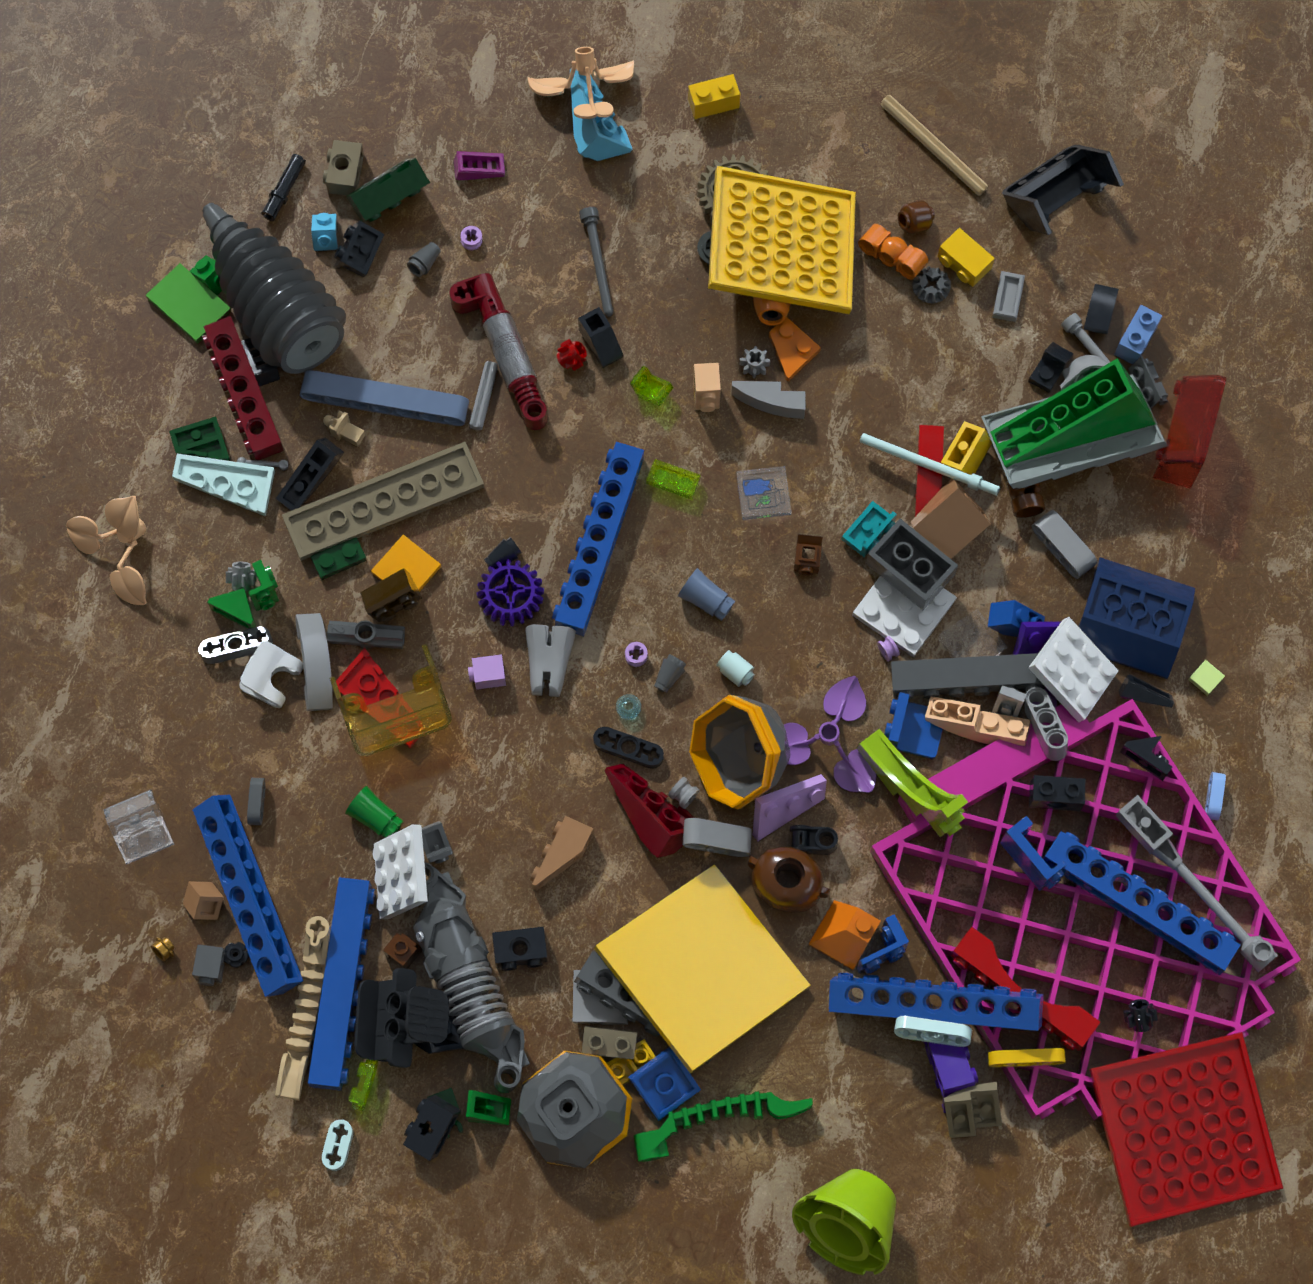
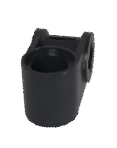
M790 826L793 848L799 849L808 855H830L837 849L838 835L830 827ZM800 836H802V844L799 843ZM824 836H829L834 842L830 846H823L819 840Z

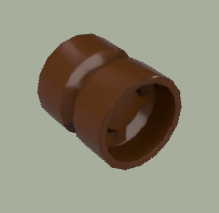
M1007 482L1009 495L1014 498L1011 501L1015 517L1027 518L1045 511L1043 496L1038 494L1041 492L1040 482L1020 489H1013L1009 482Z

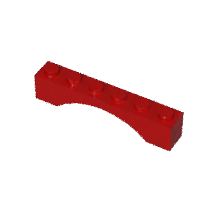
M971 926L952 952L953 962L963 970L969 969L975 974L974 978L984 986H988V984L993 988L1003 986L1009 987L1011 992H1020L1021 988L1003 969L996 955L993 942ZM1043 1001L1041 1028L1049 1034L1055 1033L1061 1038L1060 1042L1070 1050L1076 1049L1079 1051L1101 1023L1080 1006H1062ZM1013 1002L1018 1006L1017 1010L1021 1012L1020 1005L1017 1002Z

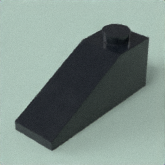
M327 438L316 440L276 499L291 511L302 507L329 475L344 454V451Z

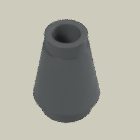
M430 242L410 256L407 263L410 272L418 277L426 275L441 252L440 248L435 243Z
M669 654L666 659H663L654 687L667 693L685 672L684 667L686 663Z

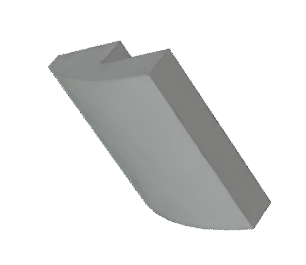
M574 970L572 1022L575 1024L601 1023L602 1025L628 1024V1020L622 1016L623 1012L615 1007L610 1009L604 1006L599 1001L600 998L592 993L587 995L577 988L578 984L574 982L580 970ZM598 978V983L601 987L608 988L611 986L608 978ZM626 990L621 991V998L628 1002V992Z

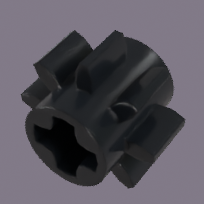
M1144 999L1132 1001L1128 1005L1129 1010L1123 1011L1125 1023H1128V1027L1133 1028L1136 1032L1149 1031L1153 1027V1021H1158L1157 1009H1154L1153 1004H1149Z

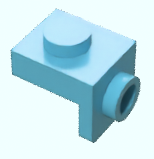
M320 213L312 215L311 233L315 251L337 250L336 214Z

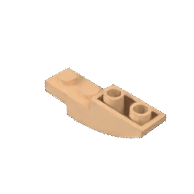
M932 696L925 715V720L937 727L988 745L1000 739L1025 746L1031 724L1029 719L981 711L980 705Z

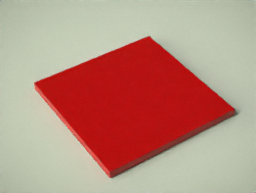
M1242 1032L1089 1069L1130 1227L1283 1189Z

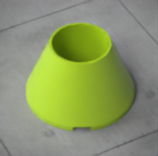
M860 1169L848 1170L800 1198L794 1205L792 1219L799 1234L803 1231L810 1240L808 1245L828 1262L843 1270L859 1275H864L866 1271H874V1275L879 1274L889 1262L896 1198L889 1186L877 1176Z

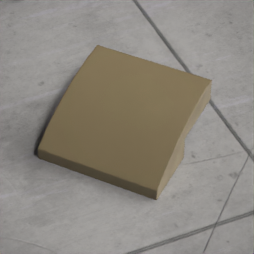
M997 1082L967 1087L944 1098L950 1138L976 1136V1128L1002 1126Z

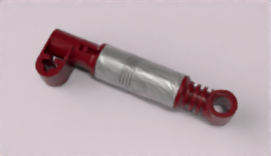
M484 273L453 284L449 291L453 310L460 314H466L480 309L486 336L510 393H513L525 426L530 430L542 429L547 424L548 418L546 405L542 401L536 386L537 376L513 317L505 309L492 275ZM470 291H473L474 298H471ZM532 412L541 413L538 417H531L529 415Z

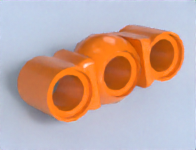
M873 224L858 241L860 249L865 254L873 256L875 259L879 257L886 266H896V271L909 280H913L929 262L928 256L924 251L914 248L911 244L907 246L906 242L899 237H891V232L879 224Z

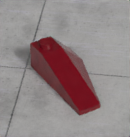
M619 764L606 767L605 773L640 840L648 848L649 852L660 858L672 855L682 848L684 820L694 817L686 809H682L680 806L677 809L666 801L668 796L663 792L657 793L647 787L648 782L626 765Z

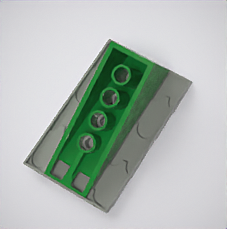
M1118 358L1049 398L981 416L1008 482L1013 489L1024 488L1051 478L1055 480L1093 466L1100 467L1127 457L1134 458L1168 446L1133 374H1128Z

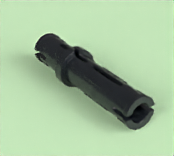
M298 154L291 156L274 190L270 191L268 202L261 212V215L267 220L274 221L282 205L286 204L287 196L306 163L302 156Z

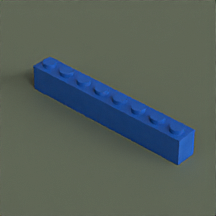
M341 877L338 879L308 1084L313 1088L342 1091L343 1084L348 1083L349 1068H345L346 1060L351 1058L353 1042H349L350 1032H355L356 1016H353L354 1006H357L358 980L362 981L364 975V965L360 964L362 955H366L368 940L364 939L365 930H370L372 914H368L369 904H374L375 889H372V885L368 880Z

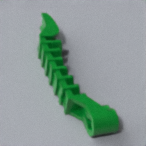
M756 1091L750 1095L739 1094L738 1097L734 1098L729 1096L720 1101L711 1100L708 1104L704 1105L701 1103L696 1104L693 1108L688 1109L685 1107L675 1113L673 1111L668 1112V1119L660 1129L633 1135L638 1162H649L668 1157L669 1151L666 1140L678 1133L677 1126L683 1125L684 1130L691 1129L690 1117L696 1116L697 1125L706 1124L705 1113L710 1112L711 1121L720 1120L719 1110L724 1109L725 1118L734 1117L733 1107L739 1106L741 1118L748 1117L747 1104L753 1103L755 1120H762V1102H766L767 1111L770 1116L782 1120L797 1116L811 1109L813 1098L785 1101L776 1097L772 1092L761 1093Z

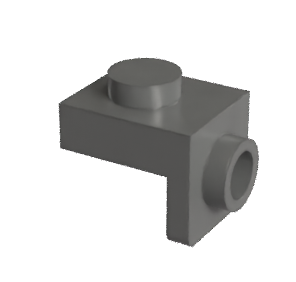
M441 821L422 827L423 849L429 863L434 861L435 864L448 860L449 855H452L453 851Z

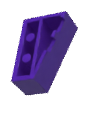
M924 1042L930 1065L932 1064L937 1079L935 1080L936 1088H940L943 1096L942 1109L946 1113L944 1098L959 1090L975 1086V1083H978V1076L975 1068H970L969 1066L970 1053L967 1046L959 1047Z

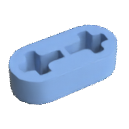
M1211 773L1205 805V812L1209 818L1216 821L1220 818L1226 775L1222 773Z

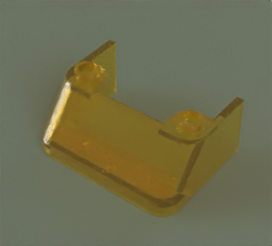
M426 644L422 645V649L428 666L417 670L413 674L412 684L414 689L366 706L364 698L360 694L350 693L341 696L335 677H330L337 702L357 754L369 756L443 730L450 725L452 716L435 664Z

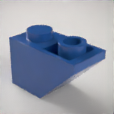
M1016 600L996 602L990 605L988 627L1002 635L1018 637L1021 622H1044L1045 616Z

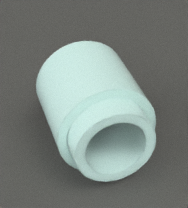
M728 650L717 663L720 672L738 687L742 684L748 685L755 676L753 673L754 667L736 652L732 653Z

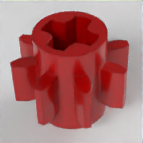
M570 339L561 343V347L557 349L559 364L567 369L572 367L574 371L582 367L587 356L584 345L578 341L572 342Z

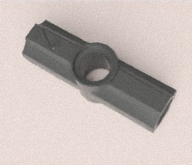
M329 620L327 643L355 645L363 649H371L373 647L403 649L404 626L373 624L367 620L360 621L359 623ZM364 631L372 632L371 637L368 639H362L360 635Z

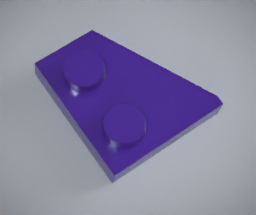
M1021 622L1012 655L1039 653L1061 622Z

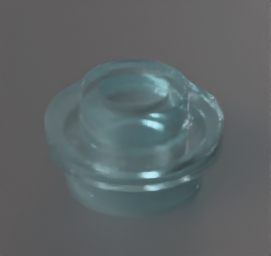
M631 694L621 696L616 703L618 715L628 720L636 718L641 711L640 700ZM626 703H632L633 708L627 710L624 708V705Z

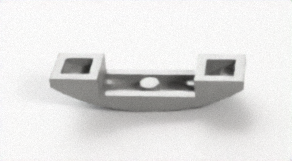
M321 614L295 615L297 637L301 644L305 676L304 693L307 711L332 710L330 658Z

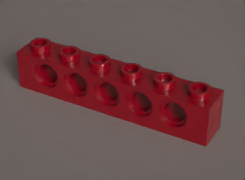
M231 316L203 326L206 335L202 336L207 350L211 348L213 350L214 356L210 358L215 371L220 369L222 377H219L223 391L228 390L231 396L227 399L231 412L237 411L239 419H236L235 422L240 434L245 432L247 440L243 442L248 455L253 453L255 459L259 461L284 451ZM223 345H230L227 350H219ZM238 366L235 371H228L229 367ZM241 386L247 387L243 392H236V389ZM249 407L255 408L252 413H244ZM257 428L264 429L260 434H252Z

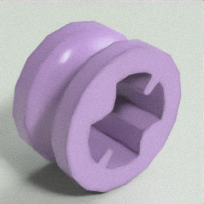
M468 226L462 230L461 244L465 249L475 250L481 246L482 233L479 228ZM470 234V237L472 234L476 235V240L473 241L471 239V242L467 241V235Z
M890 636L885 637L884 642H877L882 656L887 661L892 660V656L897 657L900 655L897 645Z
M632 642L626 647L625 659L629 665L639 667L647 661L648 653L644 644ZM634 649H639L640 654L643 652V655H640L638 660L633 659V655H629V653H634Z

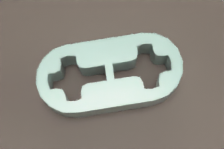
M345 1120L334 1121L327 1133L322 1152V1162L331 1171L342 1169L346 1164L353 1138V1128ZM341 1125H344V1129L348 1134L341 1137L340 1144L336 1143L338 1135L334 1133V1130L340 1129ZM335 1147H339L337 1154L341 1161H336L334 1165H331V1161L327 1157L328 1155H333Z

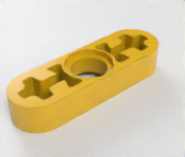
M1063 1048L988 1052L989 1067L1043 1066L1066 1063L1065 1049Z

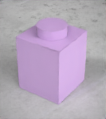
M502 655L472 658L473 667H468L470 682H475L476 690L506 686Z

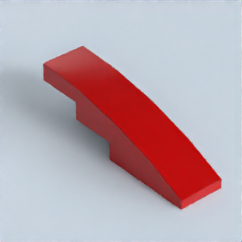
M919 425L917 454L941 463L943 459L944 426ZM917 464L914 518L942 488V474Z

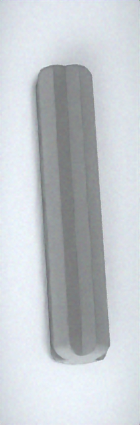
M486 361L484 364L469 423L470 428L474 430L483 429L498 365L495 362Z

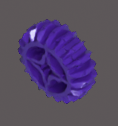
M509 559L506 561V566H502V563L498 561L496 570L489 566L488 572L490 575L483 573L481 577L484 582H478L477 585L480 589L477 592V598L481 599L478 603L480 608H485L483 610L484 615L491 614V621L493 622L500 618V625L502 626L506 623V620H509L512 627L515 625L514 620L519 619V623L523 625L524 616L532 619L533 614L531 611L539 612L540 608L537 604L543 603V597L540 595L544 594V588L539 587L542 585V579L536 578L537 571L529 572L530 565L528 564L521 568L519 560L516 561L515 566L511 565V560ZM513 577L522 579L529 585V587L517 584L514 581ZM505 578V582L502 585L495 586V589H492L495 583ZM509 584H511L514 591L512 602H510L509 596H507ZM526 597H529L526 603H524L522 606L518 608H515L518 601L525 600ZM492 599L506 603L508 609L497 606Z

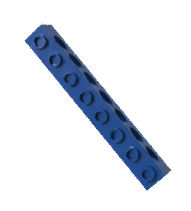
M616 442L614 449H609L607 453L606 463H609L606 471H601L598 485H601L599 493H594L590 507H593L591 516L586 515L583 529L586 530L584 537H579L575 551L578 552L576 560L572 559L569 564L568 574H571L568 583H563L560 591V596L563 597L561 604H556L553 611L552 619H555V626L570 627L576 630L577 635L585 636L644 461L643 449ZM618 468H623L627 472L618 475L614 471ZM616 490L619 494L615 497H610L607 495V492ZM603 512H608L612 515L608 519L599 517ZM600 534L604 536V539L601 541H594L592 540V536ZM592 556L597 560L593 564H587L584 562V559ZM579 579H586L589 581V584L582 587L578 586L576 582ZM573 601L581 603V607L578 609H571L568 605Z
M231 795L211 796L192 810L265 997L282 995L303 982L301 973Z
M1060 831L1043 858L1051 869L1064 861L1067 864L1063 870L1064 877L1216 974L1221 975L1226 970L1240 947V944L1236 942V938L1225 931L1221 933L1213 927L1214 924L1208 919L1198 918L1191 914L1190 908L1186 905L1174 903L1168 899L1169 896L1162 890H1154L1147 886L1146 881L1135 874L1131 876L1125 872L1124 867L1113 860L1109 862L1101 857V852L1091 846L1087 848L1079 843L1080 840L1072 833L1066 832L1065 834ZM1068 854H1077L1081 859V863H1072L1068 858ZM1091 868H1099L1103 873V877H1094L1091 874ZM1119 881L1123 883L1125 891H1116L1113 887V882ZM1138 895L1145 897L1147 906L1138 905L1135 897ZM1158 910L1167 911L1170 920H1162L1158 916ZM1181 924L1189 925L1192 929V935L1184 934L1180 928ZM1203 939H1211L1215 944V948H1206L1203 944Z
M838 973V976L830 980L829 1012L893 1018L910 1016L959 1024L1039 1031L1042 1026L1043 994H1037V991L1034 989H1021L1020 992H1011L1009 987L997 986L994 987V990L984 989V986L979 984H969L968 988L957 987L955 982H942L941 985H932L930 980L923 979L915 980V983H909L900 977H891L889 981L879 980V976L864 975L863 978H853L854 974ZM855 987L861 989L863 999L855 998L852 994V989ZM878 990L886 991L889 994V1001L884 1002L880 1000ZM905 992H910L914 995V1004H909L904 1000ZM930 995L939 996L942 1001L941 1006L931 1004ZM956 997L965 998L968 1002V1008L962 1009L958 1007ZM982 1000H991L994 1004V1010H985L982 1006ZM1017 1002L1021 1007V1012H1011L1008 1008V1003Z

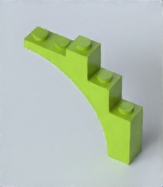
M880 729L856 747L891 794L894 796L899 793L916 817L922 814L939 837H942L945 833L950 837L962 828L959 823L965 819L962 815L965 810L962 807L968 803L966 798L962 794H949L925 778L903 757Z

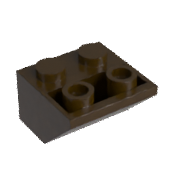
M404 568L360 592L367 614L378 622L392 620L396 617L395 613L402 609H412L418 604L417 601L422 599L410 573Z

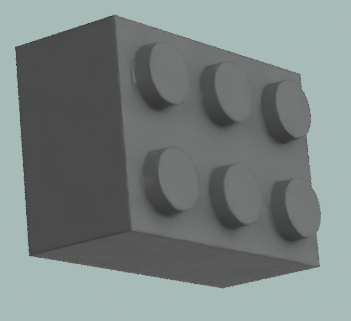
M901 518L872 548L866 560V564L922 610L955 576L958 568L954 561Z

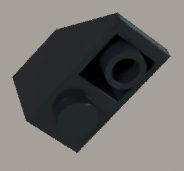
M600 307L578 318L579 331L602 368L624 357L612 326Z

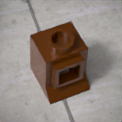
M798 534L794 571L806 576L813 575L814 573L818 574L823 537ZM803 548L814 549V559L802 558Z
M396 933L383 949V952L387 958L390 959L392 957L397 961L401 968L408 969L422 952L421 946L407 935Z

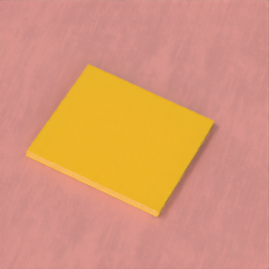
M717 166L715 170L708 289L850 314L852 311L856 192Z
M715 864L601 941L594 948L690 1073L810 987L808 981Z

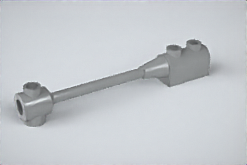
M1138 795L1118 811L1116 817L1150 854H1153L1173 870L1175 869L1241 941L1240 953L1257 972H1260L1278 956L1273 950L1272 945L1260 935L1250 937L1183 864V860L1169 839L1173 833Z

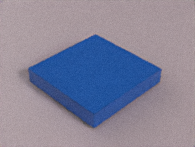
M670 1047L628 1077L658 1121L701 1090L687 1068Z

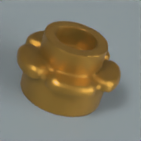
M165 937L163 939L155 938V942L150 946L153 953L162 961L170 957L173 958V950L175 948L170 940Z

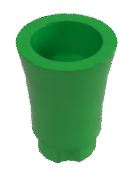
M365 786L357 794L345 811L346 815L361 822L376 834L382 835L385 838L398 832L404 823L397 816V813L383 803L368 786Z

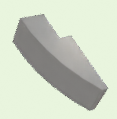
M732 381L731 395L743 403L773 415L804 419L805 391H781V382Z

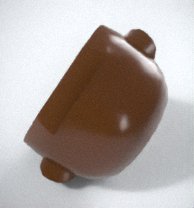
M778 847L767 850L758 859L752 856L749 858L748 866L753 870L751 880L754 891L766 904L776 910L790 913L805 912L815 906L820 898H828L831 890L824 887L823 872L818 864L807 853L799 849ZM781 871H793L799 877L800 883L793 888H786L778 883L776 876Z

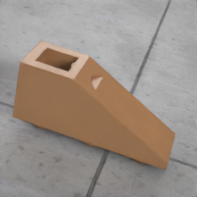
M565 816L563 822H557L552 833L555 838L552 844H547L543 850L541 858L544 860L540 868L536 866L530 880L533 881V890H539L583 857L594 835L592 827Z

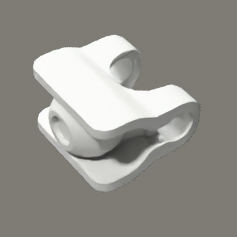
M263 641L259 644L240 678V689L273 707L281 708L285 702V696L273 687L271 677L280 671H285L292 675H300L303 670V662L269 641Z

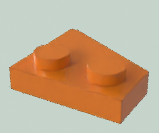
M788 317L769 332V338L776 350L778 361L783 368L784 377L788 382L821 350V347Z

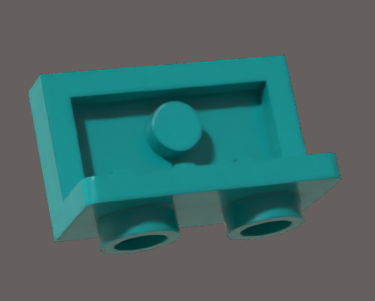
M872 501L842 535L841 540L865 557L880 541L882 536L894 526L897 514L894 511L889 514Z

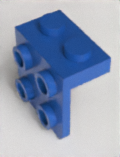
M900 692L897 700L892 699L889 714L894 716L892 724H886L884 735L898 751L930 759L935 758L943 729L925 720L928 706L908 702L910 694Z

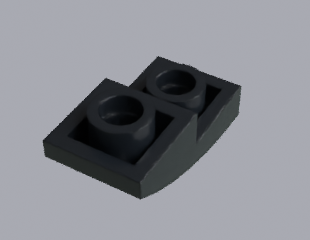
M1095 284L1084 330L1108 334L1118 296V288Z

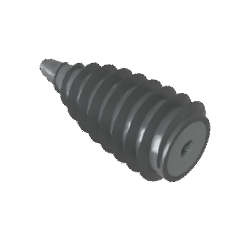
M209 203L205 205L202 212L206 225L210 230V240L214 244L212 255L216 260L215 272L220 278V287L226 294L227 303L234 309L236 319L242 324L245 334L251 338L254 348L260 351L263 361L270 366L282 367L287 373L297 374L311 370L327 360L341 344L344 337L343 327L346 322V313L341 307L336 306L335 298L326 293V288L321 282L315 281L314 273L311 270L304 269V264L299 258L292 257V252L289 248L279 246V242L275 237L264 236V232L260 228L248 229L246 222L236 221L233 215L226 213L217 204Z

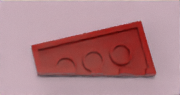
M365 648L332 685L334 690L409 748L426 731L425 725L408 703L405 702L398 690L391 684Z

